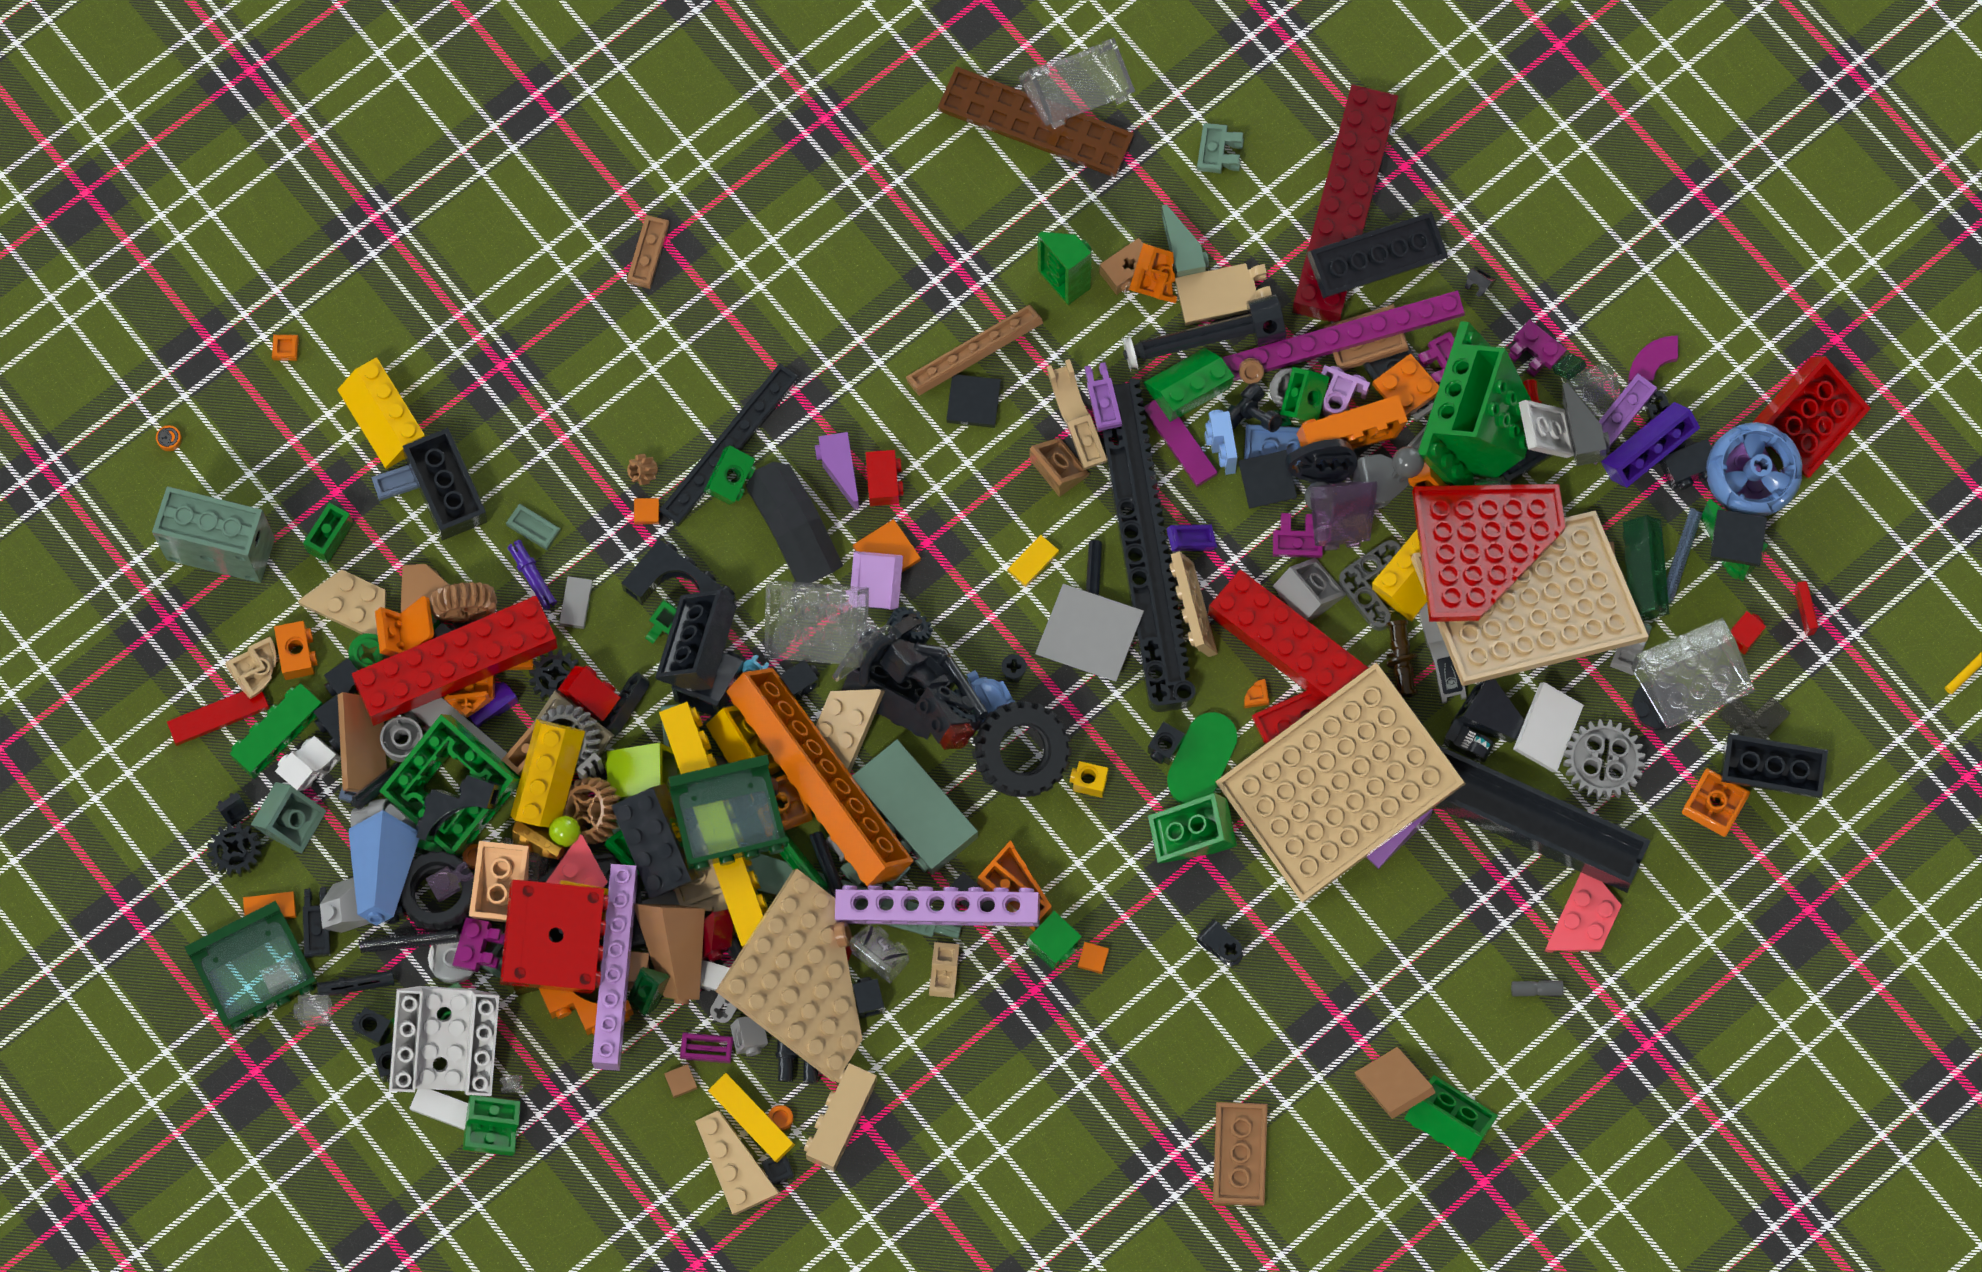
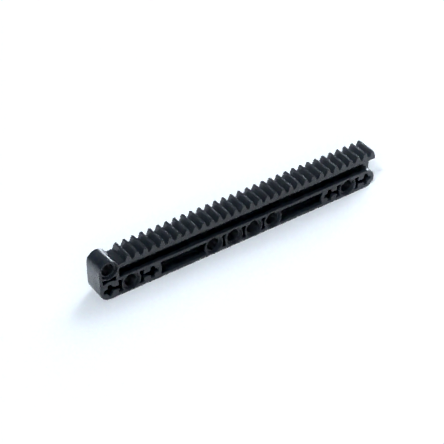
M1129 379V383L1113 384L1122 426L1102 430L1101 432L1107 458L1131 607L1144 611L1136 630L1147 700L1149 707L1153 711L1166 712L1190 707L1195 700V687L1191 682L1185 680L1190 675V667H1188L1187 649L1185 648L1183 629H1181L1182 620H1180V611L1178 610L1179 603L1176 601L1177 592H1175V582H1173L1174 576L1170 569L1169 546L1167 545V536H1165L1166 529L1164 527V518L1162 517V508H1160L1161 500L1159 499V490H1157L1154 462H1152L1153 454L1151 453V444H1149L1150 437L1148 435V426L1146 425V416H1144L1145 408L1143 407V398H1141L1140 380ZM1116 433V440L1119 445H1114L1112 442V434ZM1130 508L1134 512L1131 515H1124L1121 510ZM1134 531L1138 535L1135 538H1128L1125 536V533ZM1138 554L1142 559L1134 562L1129 559V556ZM1142 577L1146 582L1142 585H1137L1133 582V579ZM1148 648H1152L1153 651H1155L1153 661H1151L1150 652L1148 651ZM1157 670L1162 676L1154 679L1149 676V673ZM1157 688H1160V695L1163 698L1161 702H1158L1156 698ZM1181 690H1186L1190 693V696L1183 699L1177 693Z

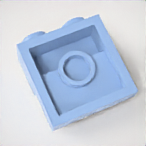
M1223 410L1211 411L1208 413L1209 421L1205 423L1206 445H1211L1212 453H1218L1220 467H1225L1226 475L1236 473L1237 452L1229 411L1223 412Z

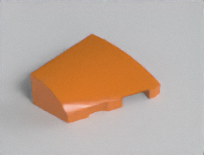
M1143 243L1129 290L1176 304L1177 296L1173 295L1172 282L1175 281V273L1172 269L1174 263L1173 252Z

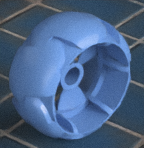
M1745 423L1726 432L1713 445L1706 465L1707 482L1715 499L1727 510L1765 517L1785 507L1796 495L1802 481V459L1795 443L1786 433H1782L1776 427L1765 423ZM1744 443L1750 460L1745 463L1743 471L1726 473V461L1729 454L1736 446ZM1765 446L1774 448L1781 457L1784 467L1781 472L1771 471V459L1767 455L1762 454ZM1754 464L1760 465V472L1755 469L1757 466H1754ZM1748 480H1762L1764 486L1772 495L1763 499H1749L1744 497L1745 495L1742 493L1738 494V492L1741 491Z

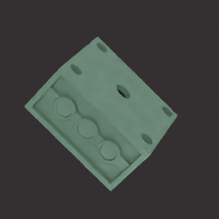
M168 486L166 487L152 531L168 561L257 583L262 581L275 540L263 510Z

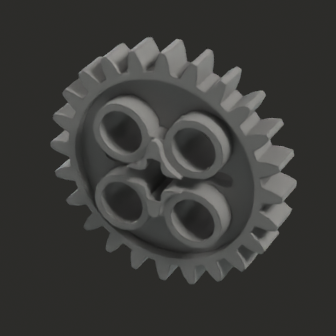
M1599 719L1595 727L1590 721L1588 723V730L1580 726V735L1573 733L1571 736L1573 741H1568L1566 744L1570 750H1565L1563 756L1570 759L1565 760L1563 766L1571 767L1567 770L1566 776L1574 775L1571 784L1579 782L1578 791L1580 792L1586 788L1588 790L1587 797L1594 792L1596 793L1597 800L1600 799L1602 794H1605L1607 800H1610L1612 793L1617 798H1620L1621 790L1628 794L1630 791L1629 785L1636 787L1638 782L1635 778L1641 779L1642 773L1639 770L1644 769L1645 764L1640 761L1645 758V754L1638 753V751L1642 749L1643 745L1635 744L1638 738L1637 735L1628 736L1630 728L1624 732L1621 730L1622 723H1619L1615 728L1612 727V720H1609L1607 726H1604L1602 720ZM1605 739H1608L1607 764L1604 770V780L1601 781L1599 779L1602 766L1601 757L1604 752ZM1596 742L1599 744L1600 749L1591 750L1587 743ZM1621 746L1625 753L1616 754L1613 752L1612 747ZM1584 766H1593L1596 769V773L1588 774L1584 770ZM1609 770H1618L1621 773V777H1611Z

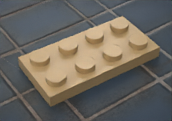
M1180 551L1170 554L1172 558L1170 569L1172 575L1177 577L1178 581L1176 592L1179 599L1183 600L1185 607L1182 609V615L1185 622L1189 623L1191 632H1188L1189 641L1192 646H1195L1199 652L1201 651L1206 656L1217 655L1194 562Z

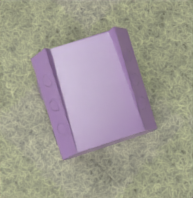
M855 551L853 554L849 604L855 607H875L889 610L898 608L901 594L903 556Z

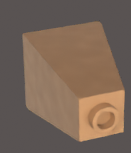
M634 904V910L654 969L670 976L663 992L664 997L674 999L675 1004H689V1000H699L705 908L677 904Z

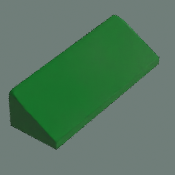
M773 829V832H772V840H775V839H776V835H775V831H774V829ZM785 833L789 843L788 847H784V851L780 852L784 860L792 870H800L825 891L828 890V884L790 836Z

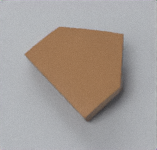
M427 564L402 566L401 613L422 596L428 597L430 600V596L434 591H437L438 588H444L446 585L450 586V584Z

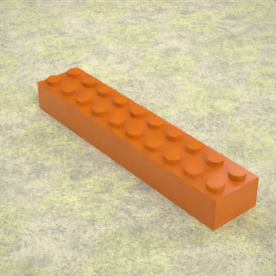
M773 668L743 672L726 691L732 703L740 710L747 724L759 736L760 742L767 747L774 761L787 775L789 782L801 794L802 800L814 812L817 821L827 830L831 840L843 852L844 858L856 870L859 879L866 886L896 880L914 862L779 675Z

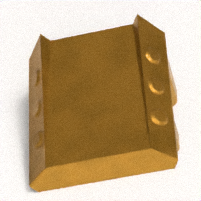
M516 821L512 830L513 844L529 846V852H535L547 858L559 859L569 849V847L560 846L551 840L549 827H540Z

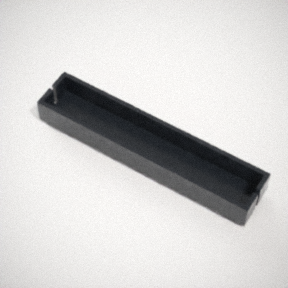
M1439 746L1466 784L1435 807L1628 893L1651 840Z

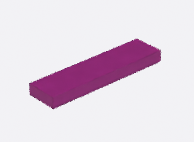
M1155 400L1144 406L1146 416L1196 487L1217 475L1216 469L1179 417L1170 422Z

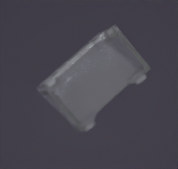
M1114 38L1102 42V45L1090 47L1085 51L1053 63L1031 68L1018 76L1023 89L1046 126L1051 125L1052 129L1066 124L1065 119L1115 101L1116 105L1130 100L1128 95L1135 92Z

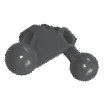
M1409 446L1397 450L1393 459L1382 454L1362 457L1357 460V467L1353 475V485L1333 488L1327 482L1312 483L1305 492L1306 505L1312 511L1318 513L1330 510L1335 502L1356 500L1357 505L1363 510L1385 507L1406 489L1409 484L1408 478H1413L1422 471L1424 458L1416 448Z

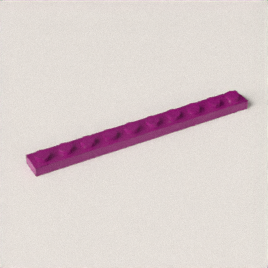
M1454 291L1222 358L1235 376L1233 381L1241 380L1239 366L1242 361L1248 358L1259 360L1265 373L1465 316V312L1458 291Z

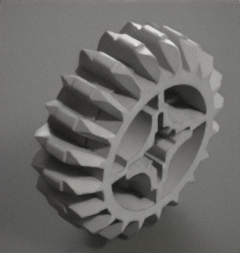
M572 704L567 705L566 708L564 705H559L556 709L548 710V715H543L541 719L555 724H560L559 721L562 718L569 719L574 722L569 727L585 731L575 771H577V768L588 757L600 751L595 744H599L601 740L596 738L595 735L599 734L601 730H594L593 726L597 721H589L591 713L586 712L583 714V708L576 707L574 709Z

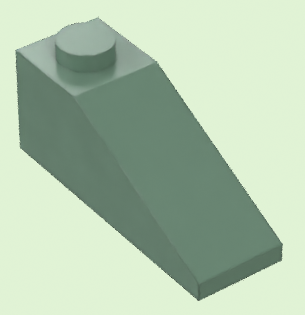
M1162 205L1161 215L1169 250L1173 252V268L1176 278L1205 272L1206 266H1209L1207 252H1202L1201 244L1168 205Z

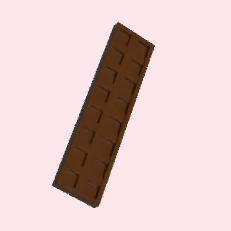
M957 66L938 105L939 112L1114 178L1117 177L1134 138V133Z

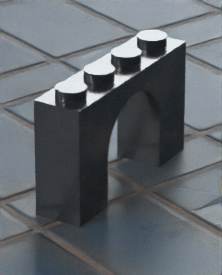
M660 539L621 583L623 591L641 605L644 604L662 582L672 578L689 580L698 588L699 592L721 589L737 605L735 593L726 585L720 586L715 582L716 578L706 570L702 572L696 567L697 564L688 556L682 557L677 553L678 549L668 541L664 543Z

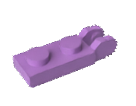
M1105 362L1100 363L1099 371L1102 375V380L1094 381L1093 370L1090 365L1085 366L1088 382L1087 388L1097 430L1102 431L1121 427L1122 421Z

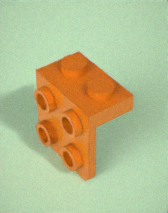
M422 596L402 613L383 607L375 611L381 654L390 657L425 643L434 636L430 600L428 597Z

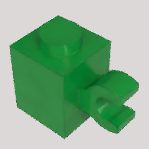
M663 599L649 618V621L654 626L645 636V639L653 644L662 631L669 635L677 607Z

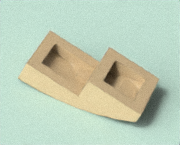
M934 942L929 996L954 998L960 944Z

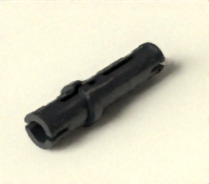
M390 970L350 978L341 976L338 980L317 982L319 998L339 994L348 996L347 993L391 985L395 986L393 971Z

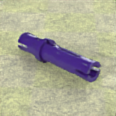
M517 540L513 542L515 546L510 544L507 549L518 564V571L524 574L537 596L543 610L550 609L551 606L549 604L555 606L557 600L535 566L536 561L533 557L530 558L522 541Z

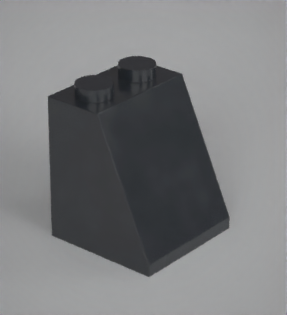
M728 651L726 654L723 652L712 689L689 691L672 685L671 688L675 702L680 704L688 702L691 708L695 707L697 711L714 717L722 708H726L730 700V696L726 691L742 674L743 660L736 653Z

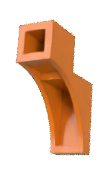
M539 988L552 1019L567 1017L572 1013L571 1010L576 1009L587 1035L592 1033L595 1035L598 1003L587 1001L574 992ZM626 1000L624 1023L630 1020L631 1015H634L628 1000Z

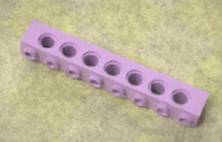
M611 864L608 907L606 910V928L592 1057L594 1069L620 1071L635 915L634 904H636L638 870L634 865Z
M848 885L842 886V890H836L835 921H845L848 924L1039 927L1040 895L1038 892H1034L1032 888H1020L1019 892H1009L1008 888H994V892H983L984 889L979 887L968 888V891H958L956 887H944L943 891H933L932 887H918V891H908V887L894 886L893 890H883L881 886H868L867 890H857V886ZM859 899H867L868 906L864 910H857L855 907L856 902ZM885 899H891L894 902L893 907L888 911L881 909V903ZM915 899L919 901V906L916 910L908 911L906 909V904L909 900ZM935 900L944 901V907L940 911L931 910V904ZM961 900H966L970 903L969 908L964 912L956 910V905ZM985 901H993L995 907L992 911H982L981 907ZM1018 901L1020 903L1019 910L1013 913L1007 911L1008 903Z

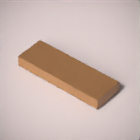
M645 216L626 280L627 284L651 289L669 228V220Z

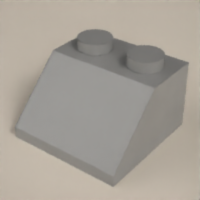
M1316 558L1289 567L1273 585L1279 597L1286 601L1295 612L1307 621L1319 617L1346 596V593Z

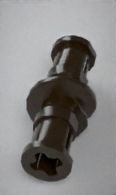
M1396 620L1386 623V627L1390 631V648L1392 650V653L1387 654V657L1391 658V660L1386 663L1387 667L1394 668L1397 690L1402 697L1418 694V690L1414 686V669L1411 664V660L1417 658L1418 654L1410 653V640H1408L1407 634L1408 620Z

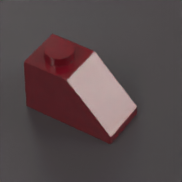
M729 909L712 912L704 919L702 960L709 959L710 962L719 960L724 956L723 953L731 947L733 921Z

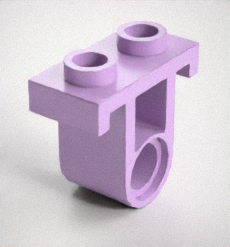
M1324 365L1321 374L1330 377L1329 381H1331L1323 402L1322 412L1325 417L1347 411L1355 391L1361 393L1362 399H1366L1370 382H1367L1364 377L1360 375L1351 376L1344 373L1339 367ZM1336 402L1340 404L1341 408L1332 409L1329 404Z

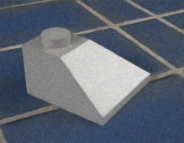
M354 877L333 884L320 903L322 929L343 933L370 924V922L357 914Z

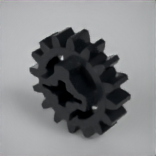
M560 649L557 655H553V652L550 651L548 652V657L540 655V662H532L535 670H529V674L534 678H531L529 682L531 686H535L533 688L535 695L541 692L540 698L542 701L547 697L550 698L553 692L558 690L569 675L570 671L564 669V664L571 670L579 665L577 659L571 661V653L563 656ZM556 673H559L560 676H558L556 680H553L552 677H555ZM540 680H542L543 683H547L549 689L544 688L540 683Z
M239 822L236 828H233L230 823H227V830L219 827L218 831L220 834L218 836L215 834L211 835L214 843H207V847L212 850L207 853L209 859H214L211 862L213 868L218 867V872L221 875L227 871V875L232 878L234 872H237L239 877H242L243 870L251 873L250 866L259 865L255 858L262 857L261 851L257 850L262 847V843L256 841L259 838L257 833L251 834L252 829L250 826L245 827L243 830ZM248 840L250 841V844H251V852H250V853L246 850V846L248 845V843H247ZM219 847L222 848L224 852L221 856L222 859L219 858ZM229 848H234V849L239 848V850L241 851V853H240V852H236V851H233V852L231 853V851L229 850Z

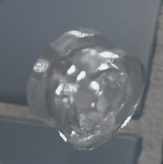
M511 1075L500 1078V1083L503 1084L501 1093H516L524 1090L523 1085L520 1084L523 1080L522 1076Z

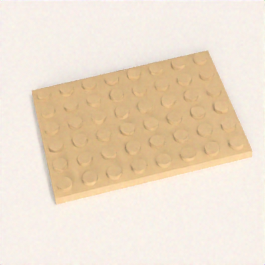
M1596 510L1564 518L1566 526L1564 532L1479 621L1436 622L1462 686L1630 646L1648 640V633ZM1418 552L1412 554L1411 561L1426 595L1421 555Z
M1377 662L1216 781L1219 788L1302 903L1309 900L1466 784Z

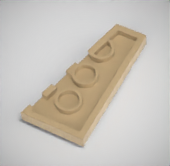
M720 1111L695 1121L733 1215H737L781 1195Z

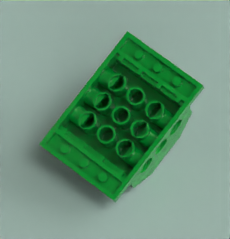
M1460 321L1418 450L1419 454L1424 458V462L1448 486L1473 485L1474 476L1497 478L1524 459L1528 449L1519 402L1532 400L1506 349L1503 347H1492L1470 322Z

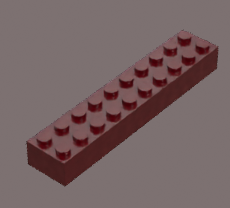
M1351 84L1307 252L1364 233L1397 107L1398 95ZM1307 254L1294 299L1292 313L1332 323L1341 321L1348 291L1323 299Z

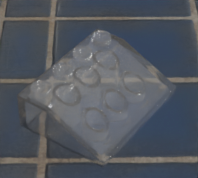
M789 581L767 583L764 658L799 661L805 659L811 662L858 665L861 651L858 641L866 627L869 611V588Z
M1723 618L1636 654L1631 666L1632 671L1667 729L1754 692V687L1736 640Z

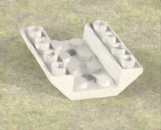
M427 986L397 989L389 1091L415 1092V1089L464 1091L466 1095L491 1096L499 994L474 989ZM441 1007H448L451 1010V1015L446 1020L437 1018V1011ZM438 1057H443L447 1060V1065L442 1070L433 1068V1062Z

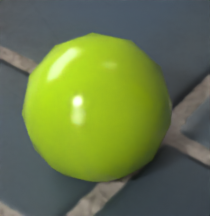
M561 816L554 819L549 827L551 840L563 847L573 845L581 833L578 822L569 816Z

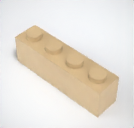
M850 1063L836 1081L839 1083L836 1092L831 1091L825 1105L828 1108L825 1115L820 1114L816 1121L815 1128L818 1130L814 1138L809 1137L804 1147V1151L807 1152L806 1159L833 1172H835L877 1083V1075Z

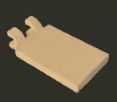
M1245 263L1175 278L1185 326L1248 313L1247 301L1272 295L1270 286L1260 288L1257 291L1254 281L1266 280L1265 264L1254 266L1248 270Z

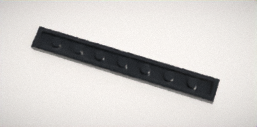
M779 363L659 509V513L679 527L706 494L704 489L724 448L730 445L741 451L799 381V376Z

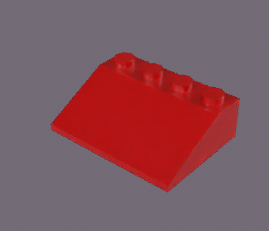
M1814 356L1806 361L1753 422L1769 424L1776 427L1782 433H1786L1795 443L1800 453L1803 466L1802 474L1806 478H1810L1871 408L1826 356Z

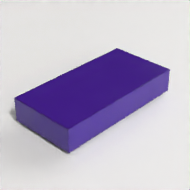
M1212 524L1170 525L1166 528L1172 551H1208L1217 548Z

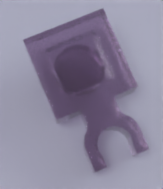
M466 861L459 864L453 872L447 866L426 878L438 902L460 891L459 882H466L474 878L472 872L468 875L461 874V871L468 867Z

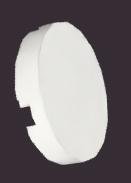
M459 942L451 944L442 943L441 945L433 944L429 950V967L435 977L444 983H461L474 974V971L458 969L452 966Z

